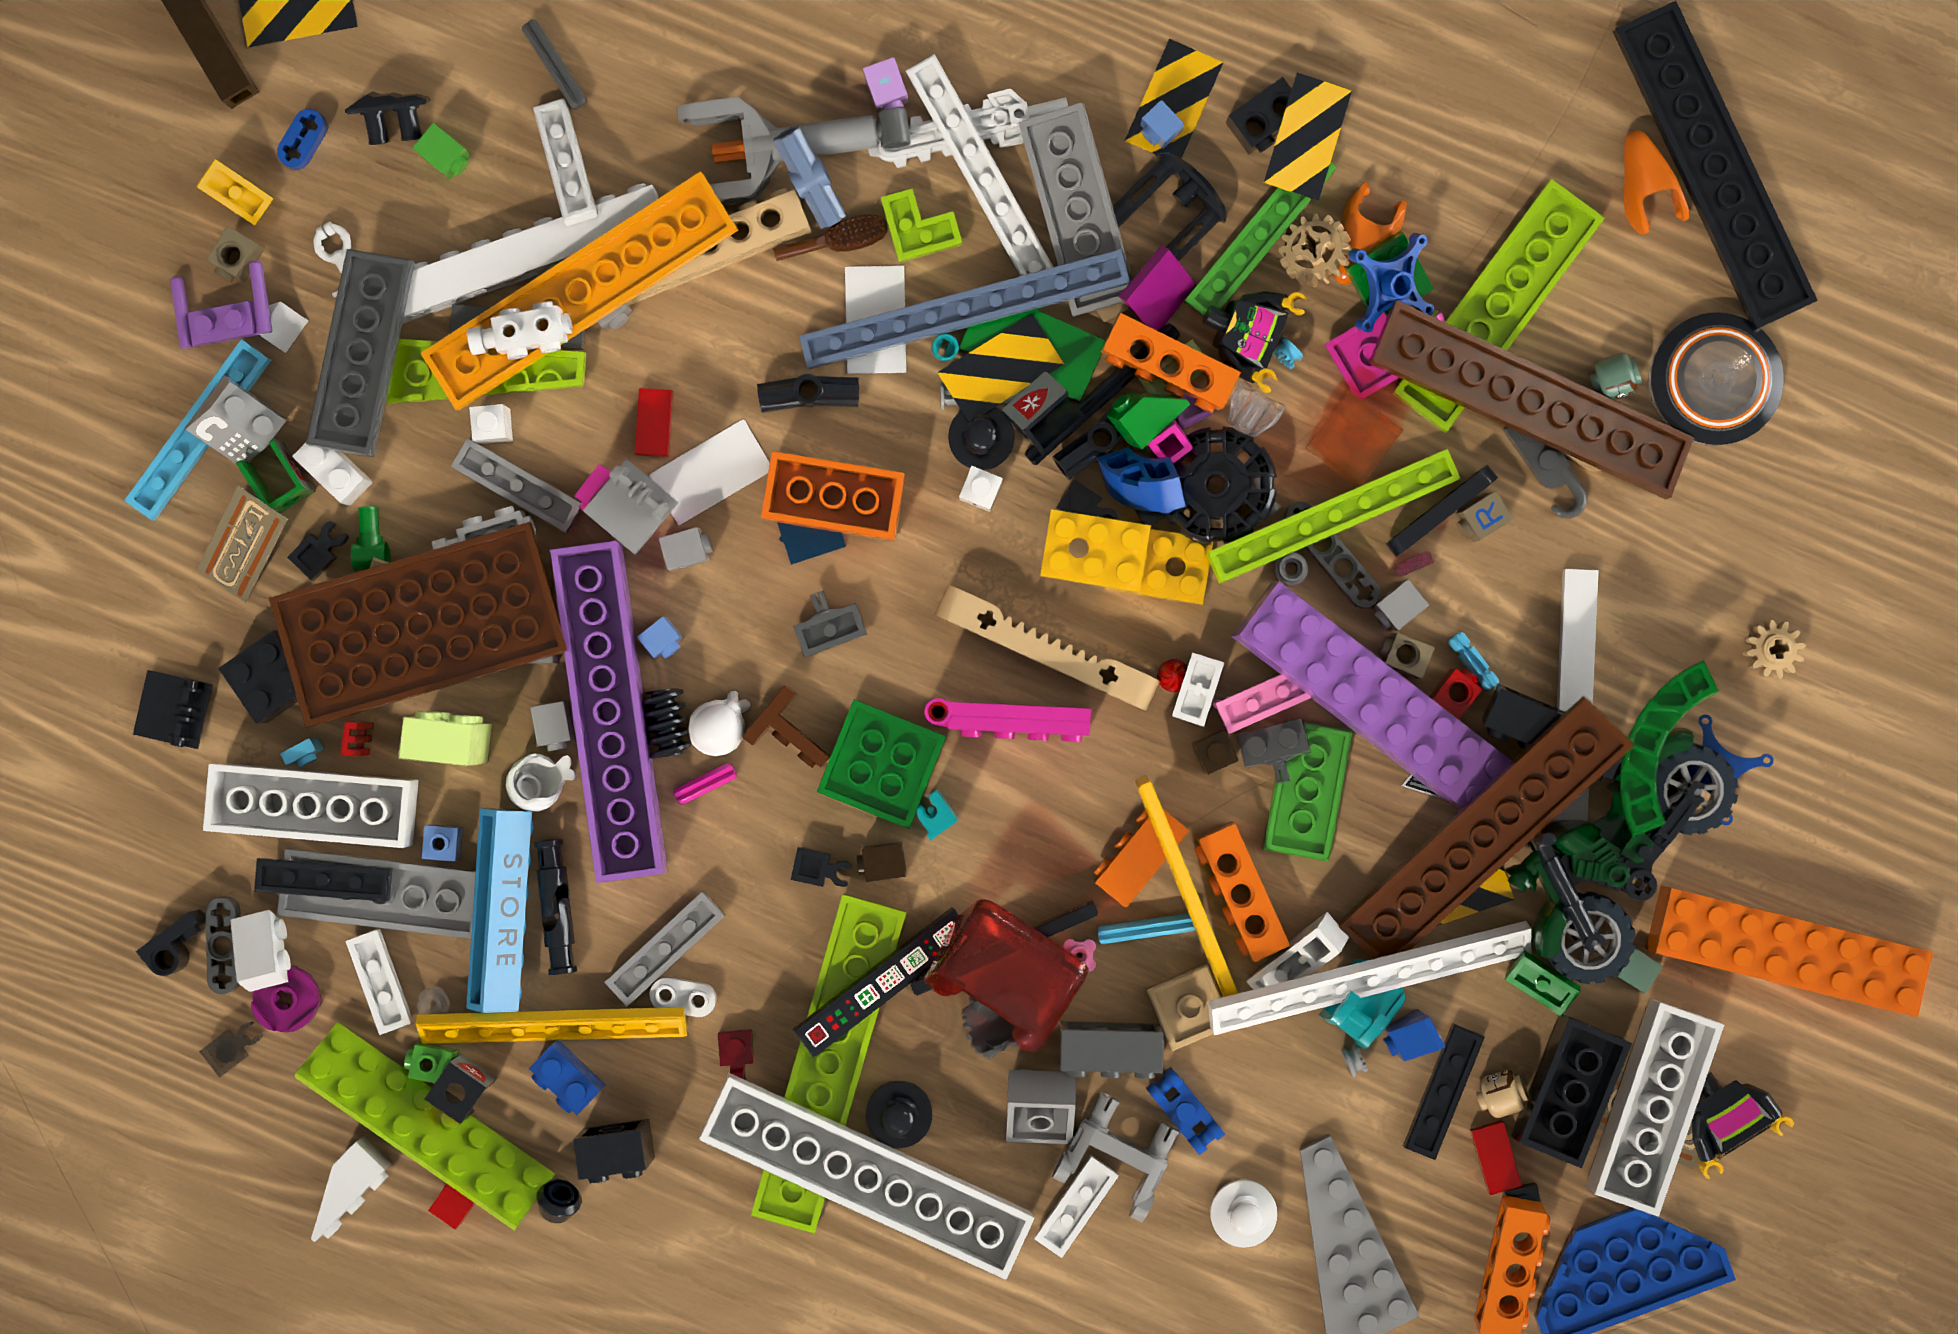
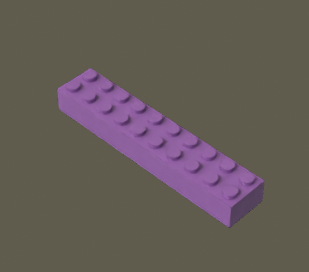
M610 541L550 550L560 625L568 650L564 654L596 883L663 874L668 871L653 760L650 758L652 752L651 746L648 745L650 738L649 733L646 732L648 723L647 719H644L646 709L642 705L644 695L623 544L619 541Z
M1279 581L1270 583L1231 636L1458 811L1512 762Z

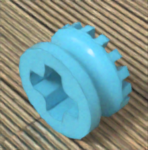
M1282 337L1279 340L1280 345L1275 347L1273 355L1277 359L1281 358L1280 362H1283L1284 366L1292 370L1295 366L1294 361H1300L1303 355L1293 343Z

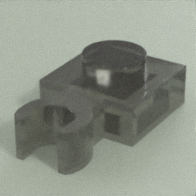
M253 1021L242 1025L236 1036L229 1029L199 1051L219 1078L250 1056L244 1049L246 1045H253L262 1039V1033L258 1034L254 1039L247 1036V1028L254 1024Z

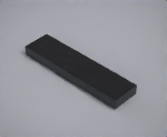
M257 858L254 892L388 902L391 897L393 868Z
M1454 1023L1451 1024L1444 1042L1446 1047L1441 1049L1404 1141V1148L1436 1160L1485 1036Z

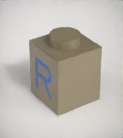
M1497 491L1487 494L1456 514L1460 520L1457 522L1460 532L1466 539L1471 537L1473 542L1483 539L1514 519Z

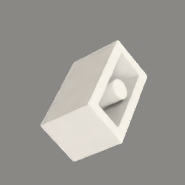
M305 443L292 456L342 504L351 506L373 483L340 451L312 447Z
M270 910L231 919L237 982L249 992L288 982L287 970L290 969L291 963L287 951L284 950L283 939L287 938V929L284 921L279 919Z

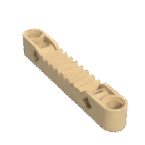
M948 585L935 613L936 616L1144 711H1147L1160 683L1159 680L1116 660L1105 659L1097 663V656L1093 655L1086 661L1084 650H1080L1076 655H1073V645L1071 644L1062 650L1060 649L1061 640L1057 638L1052 644H1049L1047 633L1038 639L1036 638V628L1033 627L1028 633L1024 632L1023 622H1020L1014 628L1011 626L1012 617L1008 616L1003 620V614L994 604L951 585ZM989 611L993 613L992 619L996 621V625L994 627L989 625L985 630L981 628V621L977 618L979 614L986 615ZM1110 666L1114 668L1113 675L1117 676L1115 682L1109 681L1107 685H1104L1102 683L1103 677L1099 675L1100 670H1107Z

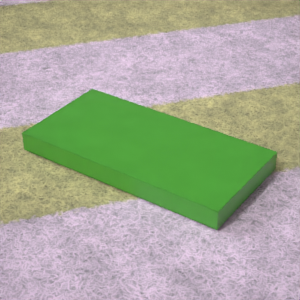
M1304 722L1311 753L1295 756L1286 762L1290 782L1277 784L1275 776L1262 849L1329 862L1353 731Z

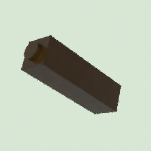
M161 0L223 103L233 109L260 92L205 0Z

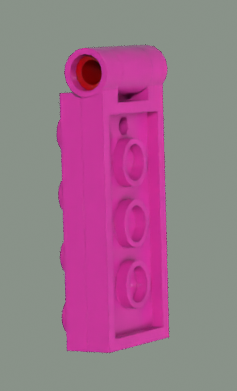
M942 698L932 699L925 707V716L930 723L948 727V729L961 730V736L981 737V731H995L994 738L1015 739V732L1028 733L1029 740H1048L1049 734H1061V741L1082 742V736H1090L1091 709L948 702ZM936 705H941L945 709V714L941 718H937L933 714V708Z

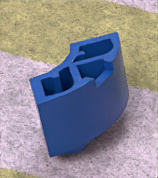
M1130 447L1097 457L1105 488L1119 503L1137 510L1170 513L1175 509L1186 507L1180 479L1170 457L1160 459L1143 458L1135 454Z

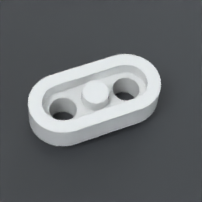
M663 977L657 980L650 989V1000L655 1008L684 1007L685 1015L704 1017L715 1008L717 1002V995L714 989L702 982ZM662 989L671 991V1000L666 1001L661 998L660 993ZM695 995L703 996L705 1000L703 1006H696L694 1004L693 997Z

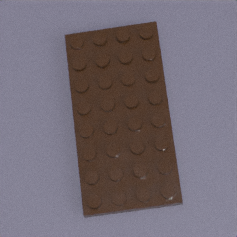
M530 522L269 598L306 728L568 651L534 530Z

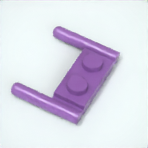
M254 260L249 263L254 301L188 312L184 279L180 276H174L170 279L180 349H190L195 346H206L273 332L262 262Z

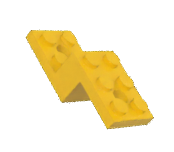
M1051 509L1040 576L1101 586L1107 590L1203 605L1210 565L1206 553L1212 551L1213 542L1211 545L1202 544L1179 533L1150 529V525ZM1075 539H1082L1088 545V553L1082 558L1073 557L1069 552V544ZM1177 557L1183 561L1185 568L1180 576H1171L1167 572L1166 563L1170 558Z

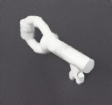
M329 221L315 229L314 249L321 259L336 264L340 273H342L346 250L351 249L350 234L340 225L332 224ZM337 233L343 241V247L341 250L328 254L324 251L321 240L326 239L328 235L331 236ZM338 291L332 293V295L335 298L337 297Z

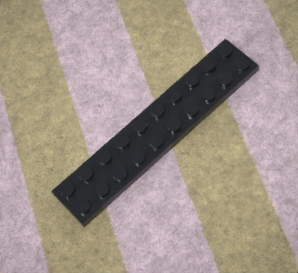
M1677 1L1671 2L1616 28L1613 34L1748 320L1758 329L1818 301Z

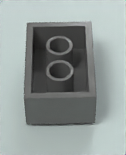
M1060 1021V1070L1067 1071V1076L1085 1077L1087 1076V1071L1101 1072V1077L1119 1078L1121 1077V1072L1134 1073L1135 1078H1155V1073H1163L1164 1032L1159 1024Z

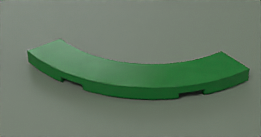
M1704 660L1688 667L1670 679L1647 702L1630 731L1628 738L1633 742L1634 746L1623 755L1620 789L1625 819L1632 837L1665 824L1657 796L1656 770L1662 747L1676 723L1695 705L1717 694L1719 691Z

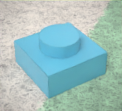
M309 738L280 753L286 765L298 764L299 768L317 760L316 753L324 750V747L319 738Z

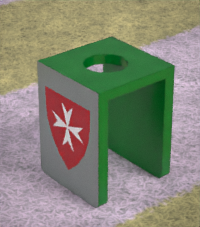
M272 439L269 441V444L295 483L296 487L275 500L252 463L239 460L236 462V465L257 498L281 514L314 493L315 490L296 460L292 457L293 455L286 444Z

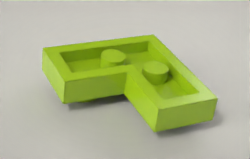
M913 188L881 197L899 263L963 245L954 211L921 220Z

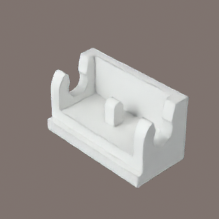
M1192 652L1172 714L1173 717L1204 727L1224 662Z

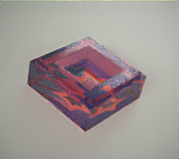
M1426 551L1395 564L1394 569L1397 576L1401 577L1434 563L1430 552Z

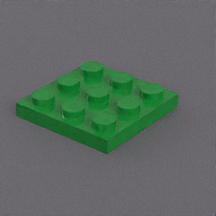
M853 699L817 793L909 829L946 736Z

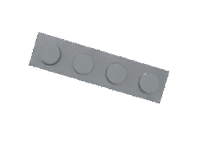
M468 438L451 465L455 470L566 533L570 531L581 512V509L578 507L579 501Z
M702 891L604 983L626 1007L629 1006L726 914Z

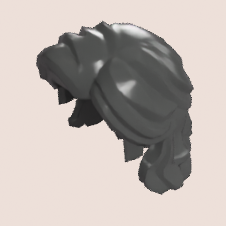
M1006 988L993 992L989 996H970V1004L963 1008L961 1012L963 1015L962 1019L966 1021L963 1023V1028L972 1030L966 1034V1038L971 1040V1048H975L977 1054H983L986 1058H992L998 1052L1004 1051L1008 1046L1018 1047L1035 1034L1038 1027L1036 1021L1038 1008L1035 999L1029 993Z

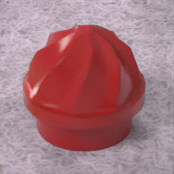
M1170 659L1163 662L1157 671V680L1160 681L1159 685L1169 692L1180 691L1188 666L1178 659Z

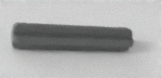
M533 19L522 26L523 33L572 109L575 110L587 103L586 96L538 21Z

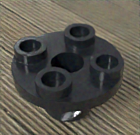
M997 407L983 415H976L975 420L970 423L962 411H960L954 417L948 433L949 446L954 457L968 468L973 466L981 470L994 469L1002 464L1010 455L1015 438L1011 421Z
M891 1081L879 1086L870 1097L866 1109V1122L871 1134L879 1142L892 1148H906L915 1145L927 1134L932 1122V1106L926 1092L917 1085L907 1081Z

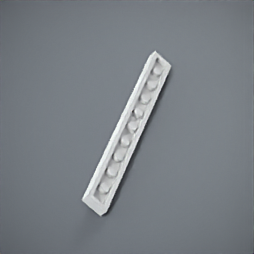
M1522 921L1208 1001L1210 1027L1213 1034L1217 1035L1342 1003L1350 991L1362 998L1519 958L1524 950L1531 954V927L1527 921Z

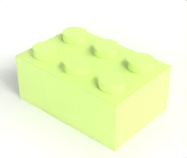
M415 711L414 717L403 718L399 758L464 766L488 763L492 724L482 723L483 716L450 715L448 712Z

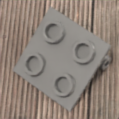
M626 459L620 467L617 465L609 474L611 478L583 511L632 553L636 554L679 502Z

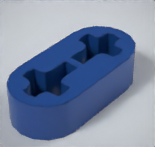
M304 109L295 116L277 148V156L286 167L300 170L308 165L327 133L328 124L326 119L313 109ZM315 118L314 122L318 125V128L315 131L310 129L307 132L304 122L306 120L313 121ZM298 147L297 151L301 153L300 158H292L290 160L287 151L290 148L295 150Z

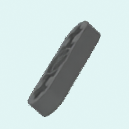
M227 896L212 900L206 908L207 983L209 988L217 994H227L236 990L240 985L236 978L232 931H215V927L223 926L222 916L216 915V909L221 908L222 903H224L225 909H230V915L224 918V927L231 925V919L240 917L239 904L235 899ZM220 936H226L232 942V949L227 955L219 953L216 949L215 943ZM232 959V963L225 965V973L232 977V981L226 983V987H224V983L217 979L218 975L223 974V964L216 965V960L225 961Z

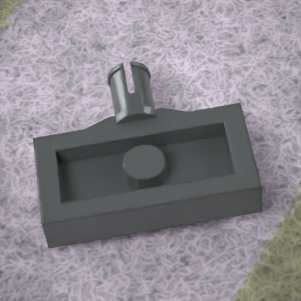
M824 591L817 592L821 605L815 593L810 595L817 614L809 621L793 626L805 658L868 635L856 603L841 609H829Z
M1303 719L1237 735L1245 768L1249 769L1260 765L1273 766L1277 784L1291 781L1286 762L1295 756L1311 753Z

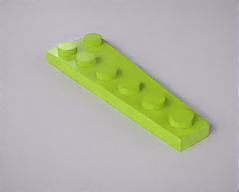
M399 339L386 405L448 399L420 354L438 341ZM565 350L550 352L483 396L584 387L586 353Z

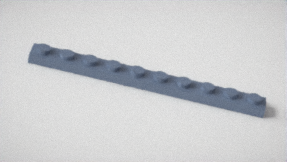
M1122 249L800 335L799 337L806 365L810 370L1128 285L1130 280Z

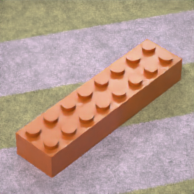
M1663 885L1660 886L1646 944V950L1656 954L1917 1018L1933 952Z

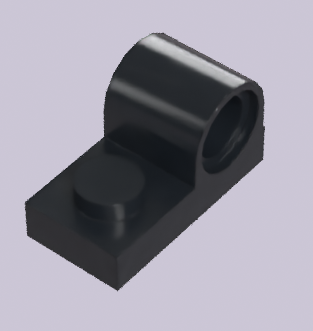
M201 909L189 912L136 951L137 954L156 975L168 976L183 970L189 962V952L181 939L187 942L202 931L199 926L206 922V916ZM166 950L170 951L174 957V963L171 967L167 966L163 960V954Z

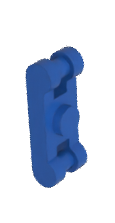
M1170 1067L1164 1072L1165 1077L1156 1084L1153 1081L1146 1089L1195 1151L1201 1155L1207 1150L1206 1145L1215 1138L1219 1140L1225 1133L1176 1071ZM1174 1086L1179 1093L1171 1100H1168L1164 1094ZM1202 1120L1207 1128L1197 1136L1192 1128Z

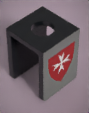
M1043 372L1002 409L1021 436L1042 456L1085 419V415L1066 398L1069 395L1067 390L1047 372Z
M461 1054L448 1064L425 1097V1100L461 1124L474 1113L475 1110L472 1107L481 1094L494 1084L497 1078ZM458 1083L463 1086L465 1097L462 1101L446 1090L450 1084Z

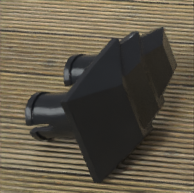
M372 91L345 109V113H360V115H364L369 145L390 142L384 112L390 109L397 111L401 141L417 140L422 137L417 108H420L419 105L428 103L430 97L417 93L401 95L395 92L380 94Z

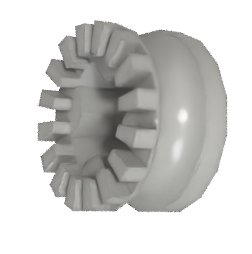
M1356 1043L1352 1044L1350 1050L1345 1048L1340 1050L1352 1077H1355L1358 1071H1363L1364 1073L1368 1071L1365 1060L1361 1058L1363 1056L1360 1054L1361 1051Z

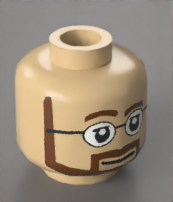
M1504 1070L1482 1078L1481 1090L1476 1091L1482 1111L1488 1109L1495 1118H1501L1522 1111L1525 1107V1101L1529 1100L1522 1076L1515 1075L1511 1070Z

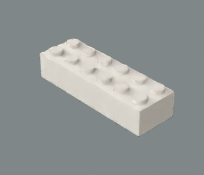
M212 763L208 767L203 831L406 848L413 846L419 780Z
M1652 998L1649 999L1585 1186L1592 1193L1659 1217L1724 1024Z

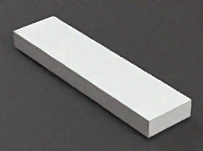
M565 98L533 107L566 227L597 218L596 206Z

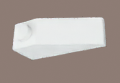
M1326 912L1302 930L1289 942V947L1276 953L1250 976L1246 982L1254 990L1309 976L1337 956L1343 949L1349 936L1339 928L1338 923Z

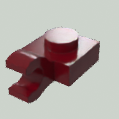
M752 1029L718 1032L720 1066H730L731 1074L746 1080L745 1064L754 1063Z

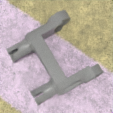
M1101 1092L1090 1117L1082 1120L1068 1150L1064 1151L1059 1158L1052 1178L1064 1184L1069 1175L1075 1173L1088 1145H1091L1145 1172L1132 1198L1135 1201L1129 1217L1142 1223L1150 1211L1154 1201L1153 1194L1169 1164L1166 1157L1180 1131L1172 1126L1169 1129L1168 1124L1160 1122L1149 1148L1145 1147L1143 1149L1109 1132L1107 1125L1120 1101L1112 1096L1109 1100V1095Z

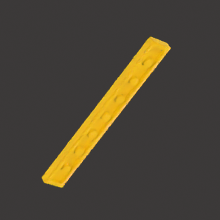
M1147 775L1135 779L1136 787L1223 997L1238 994L1152 782Z
M684 1007L420 1014L416 1018V1027L422 1044L687 1036L688 1027Z

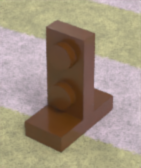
M785 685L742 738L751 745H755L771 726L775 729L772 735L786 747L792 743L798 748L800 752L797 756L808 766L813 768L817 764L819 767H823L831 756L781 715L797 695L796 692Z

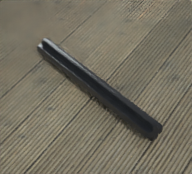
M1171 323L1159 331L1175 340L1180 337L1179 331ZM1143 345L1132 356L1136 359H1144L1147 355L1146 346ZM1124 364L1122 369L1118 368L1076 405L1085 415V419L1045 455L1042 456L1031 446L1024 453L1026 458L1033 465L1039 464L1136 377L1134 375L1136 370Z

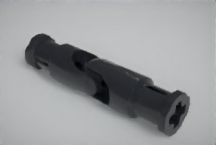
M563 839L534 842V847L538 850L539 869L536 872L541 903L544 944L549 950V975L577 972L572 951V944L575 943L569 899L567 867L563 866L561 852ZM555 914L559 915L558 920L556 919Z

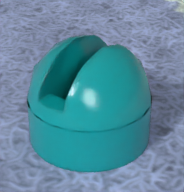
M949 334L939 335L931 343V352L940 361L953 359L959 350L957 340ZM943 340L948 341V343L944 349L943 355L940 356L938 352L940 350Z

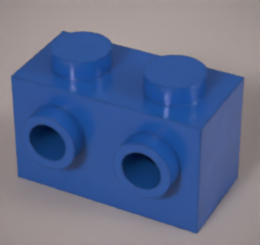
M560 1040L554 1042L529 1068L533 1073L531 1076L533 1081L544 1090L549 1088L557 1096L555 1099L557 1104L567 1113L573 1111L578 1115L606 1086Z

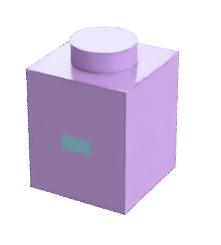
M894 57L863 68L864 77L877 113L886 109L904 108L903 104L909 103L908 95Z

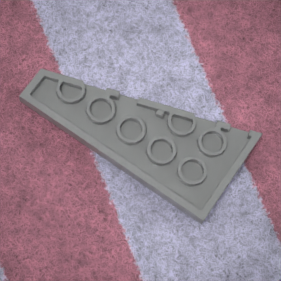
M1329 1134L1299 1148L1326 1334H1384L1420 1316Z

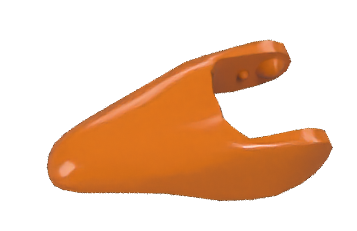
M1633 130L1629 132L1624 143L1623 196L1625 214L1630 225L1637 233L1641 235L1647 234L1650 223L1647 221L1642 202L1646 196L1666 189H1671L1676 217L1680 221L1688 220L1689 209L1685 195L1675 174L1660 151L1643 131Z
M1366 181L1346 201L1341 224L1345 228L1344 231H1347L1351 238V241L1348 242L1350 247L1368 252L1402 229L1407 201L1402 199L1401 202L1395 204L1394 210L1396 213L1391 216L1392 221L1388 225H1379L1365 219L1360 214L1358 206L1363 203L1362 198L1370 193L1369 183ZM1348 254L1344 255L1349 263H1351L1352 261L1349 260ZM1340 265L1338 269L1342 275L1340 277L1334 275L1335 280L1342 285L1352 283L1344 266Z

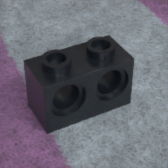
M1284 77L1271 84L1231 113L1227 118V126L1248 155L1256 149L1259 153H1262L1276 142L1273 137L1279 133L1283 116L1274 112L1273 104L1282 102L1287 105L1292 90ZM1251 121L1257 122L1261 125L1263 132L1259 135H1252L1247 131L1246 124Z

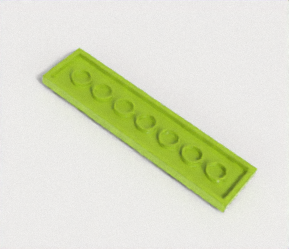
M1550 179L1445 322L1507 351L1605 218L1553 179ZM1404 379L1401 380L1392 392L1395 397L1444 433L1450 429L1465 408Z
M337 1022L297 1070L295 1078L515 1231L537 1201V1191L542 1185L551 1181L555 1173L472 1115L459 1124L425 1100L432 1087L422 1080L408 1078L409 1071Z

